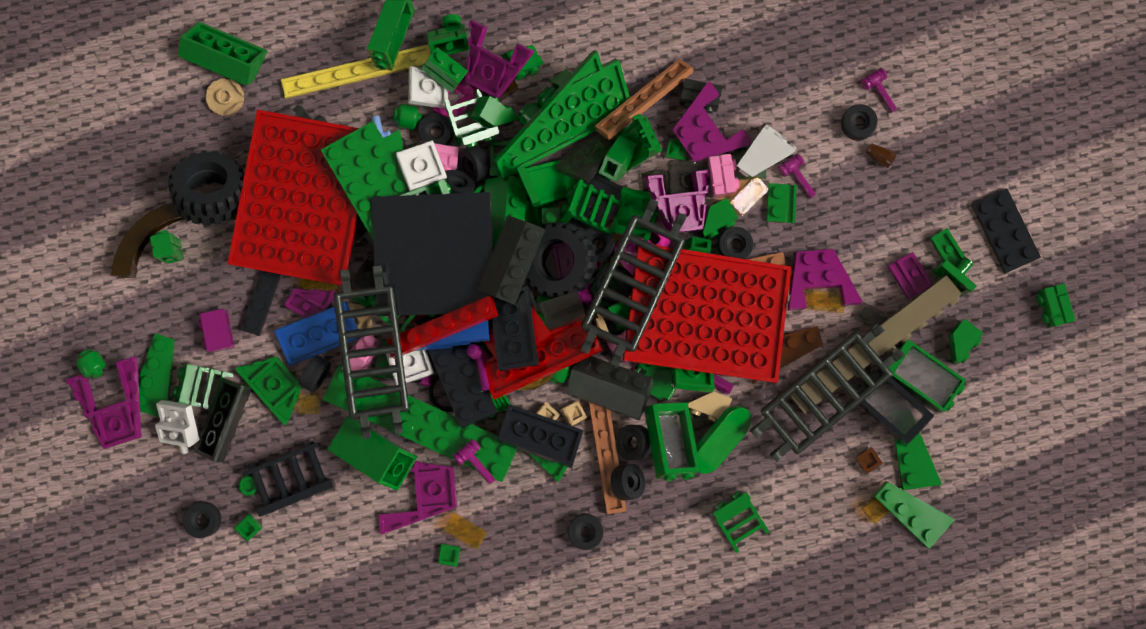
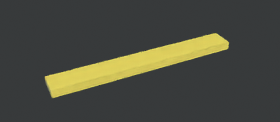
M427 44L399 51L392 70H380L374 66L372 59L368 58L281 79L284 96L287 99L408 70L410 66L421 67L432 54L430 46Z

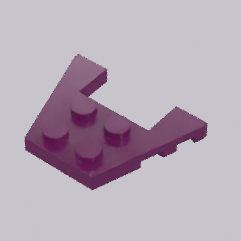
M470 20L471 36L468 37L470 51L469 57H467L466 70L468 72L466 74V82L495 98H500L533 55L534 50L522 44H516L509 61L482 47L488 27L475 20Z
M710 81L706 83L672 130L694 162L752 144V141L743 129L725 140L703 107L719 96V93Z
M710 170L691 172L694 192L670 195L665 194L663 175L643 177L652 199L658 201L656 208L665 229L671 230L679 213L687 215L680 232L704 229L707 206L705 204V194L708 193L709 186L706 185L707 178L710 177Z
M834 249L796 252L792 271V285L789 292L790 299L787 306L788 311L805 310L807 308L804 290L839 287L843 306L860 305L862 303V299Z

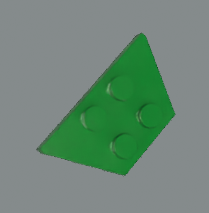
M279 357L237 367L235 370L282 424L287 425L303 388L299 385V380Z

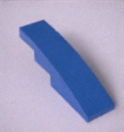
M488 320L415 351L445 349L457 345H469L471 342L490 341Z

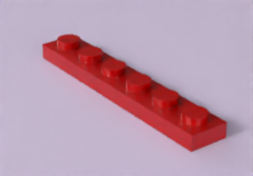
M485 297L400 333L402 356L498 316L493 297ZM392 337L386 339L388 346L393 345ZM390 353L391 358L395 359L394 353Z

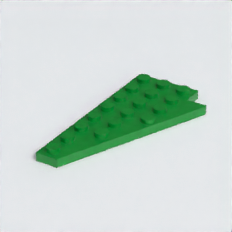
M593 50L494 159L499 177L504 179L516 173L518 167L522 165L527 167L595 132L596 124L630 98L620 61L615 58L602 65L598 52Z
M373 121L321 149L322 154L372 239L371 197L399 196L408 193L406 181L395 155L397 152L403 151L401 131L397 130L383 138Z

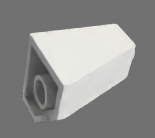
M766 125L738 163L739 172L747 177L749 175L753 177L793 154L797 147L792 143L789 145L783 135Z

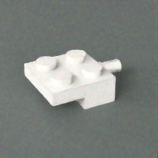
M161 400L156 403L160 422L155 424L159 442L178 445L180 453L186 454L189 452L188 447L200 440L192 407L189 404Z

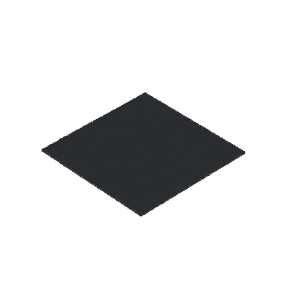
M490 192L371 197L374 265H381L383 286L392 285L394 288L397 316L448 314L488 296L493 297L495 303L494 296L477 290L493 253ZM386 293L376 295V307L388 305ZM389 313L379 314L377 316H389Z

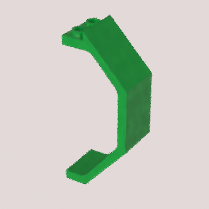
M641 114L633 116L632 123L623 128L610 140L606 139L564 159L525 168L524 165L518 167L517 172L533 207L566 199L567 190L570 187L573 188L580 179L585 183L590 171L611 180L600 174L599 171L605 156L620 135L638 143L626 173L661 152L662 148L647 116L642 117Z

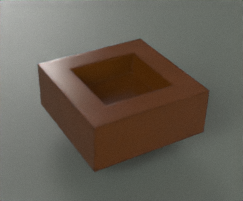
M869 447L854 457L865 474L870 473L883 464L873 447Z

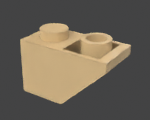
M716 392L709 393L688 403L689 412L700 416L701 413L708 416V420L716 422L722 413L729 408L732 398Z

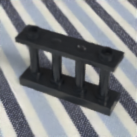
M314 441L307 442L302 445V449L260 466L258 463L252 464L247 467V471L242 472L243 476L252 474L262 500V508L257 509L259 517L336 487L334 479L328 480L327 477L325 478L315 449L321 447L320 443H314ZM306 452L318 480L316 481L317 485L311 488L306 484L296 456ZM289 460L299 486V493L291 495V492L288 493L278 466L279 463ZM269 467L281 494L279 496L280 500L274 503L269 499L259 472Z

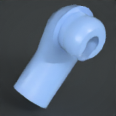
M379 116L371 118V122L375 123L383 138L391 134L390 131L383 132Z

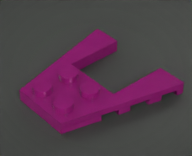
M137 356L116 362L126 401L97 410L88 378L79 375L66 380V383L70 384L74 391L73 395L76 401L81 403L85 417L91 421L92 429L103 449L142 437Z
M415 461L409 472L414 471L418 511L380 514V535L458 507L454 467Z

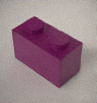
M219 309L201 313L199 327L204 333V338L202 339L204 349L209 353H215L235 348L228 311Z

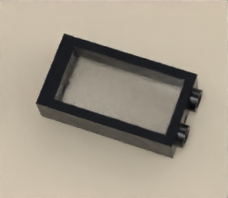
M873 369L868 375L875 381L883 373L880 369L877 371ZM889 378L858 404L905 447L934 417L928 409L892 378ZM865 383L863 385L859 384L855 390L859 394L868 386Z

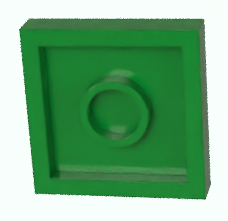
M963 257L956 267L948 260H945L936 265L932 270L939 278L947 275L960 291V296L972 292L977 287L975 283L965 276L967 271L974 265L967 257Z
M673 368L675 389L713 393L715 389L714 374Z

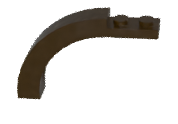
M172 203L152 210L129 229L116 251L111 276L116 278H136L140 256L145 246L151 240L150 237L168 225L185 220L182 218V215L175 211ZM233 215L231 220H236V216Z

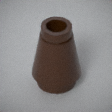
M871 143L866 151L882 167L889 168L896 158L893 150Z

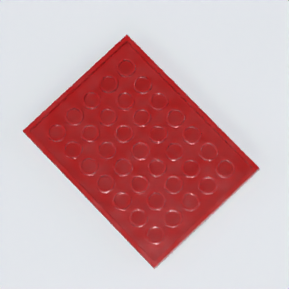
M257 109L227 264L342 286L340 270H347L349 266L358 214L322 154L321 149L359 128Z
M655 245L665 251L672 253V247ZM637 246V259L662 271L664 270L668 260ZM682 249L636 350L630 352L625 349L622 361L778 383L791 266ZM636 266L634 268L633 279L655 289L660 278ZM632 287L631 299L647 307L651 295ZM629 307L628 320L639 324L643 314ZM627 328L625 341L631 342L635 332Z

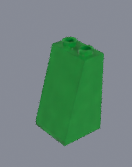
M347 416L337 435L332 439L328 450L377 483L398 491L418 456L370 428L371 438L363 439L360 421Z

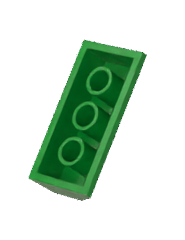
M199 21L180 37L178 57L202 66L204 69L216 72L223 77L237 81L239 84L248 86L256 78L268 50Z
M510 175L504 179L497 177L485 180L484 192H490L493 250L508 215L524 221L527 192L520 177Z

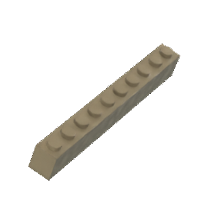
M947 275L943 276L882 322L880 325L885 331L868 344L879 357L884 353L888 355L896 348L894 345L899 341L902 343L907 341L912 336L910 334L915 329L917 331L921 330L927 325L926 321L931 317L935 319L943 313L941 309L947 305L951 307L958 302L957 297L961 295L960 291ZM857 342L847 349L863 369L868 365L871 367L875 365ZM841 354L831 361L847 381L853 376L855 379L859 377ZM823 367L816 373L831 393L836 389H843L826 367ZM810 379L801 386L815 404L822 400L824 402L828 401ZM795 392L789 396L803 414L806 412L808 414L812 413Z

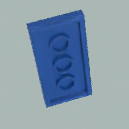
M347 301L343 302V311L350 310ZM335 306L274 330L289 366L340 347ZM354 318L345 319L346 331L358 329ZM360 337L347 339V342L350 343L360 339Z

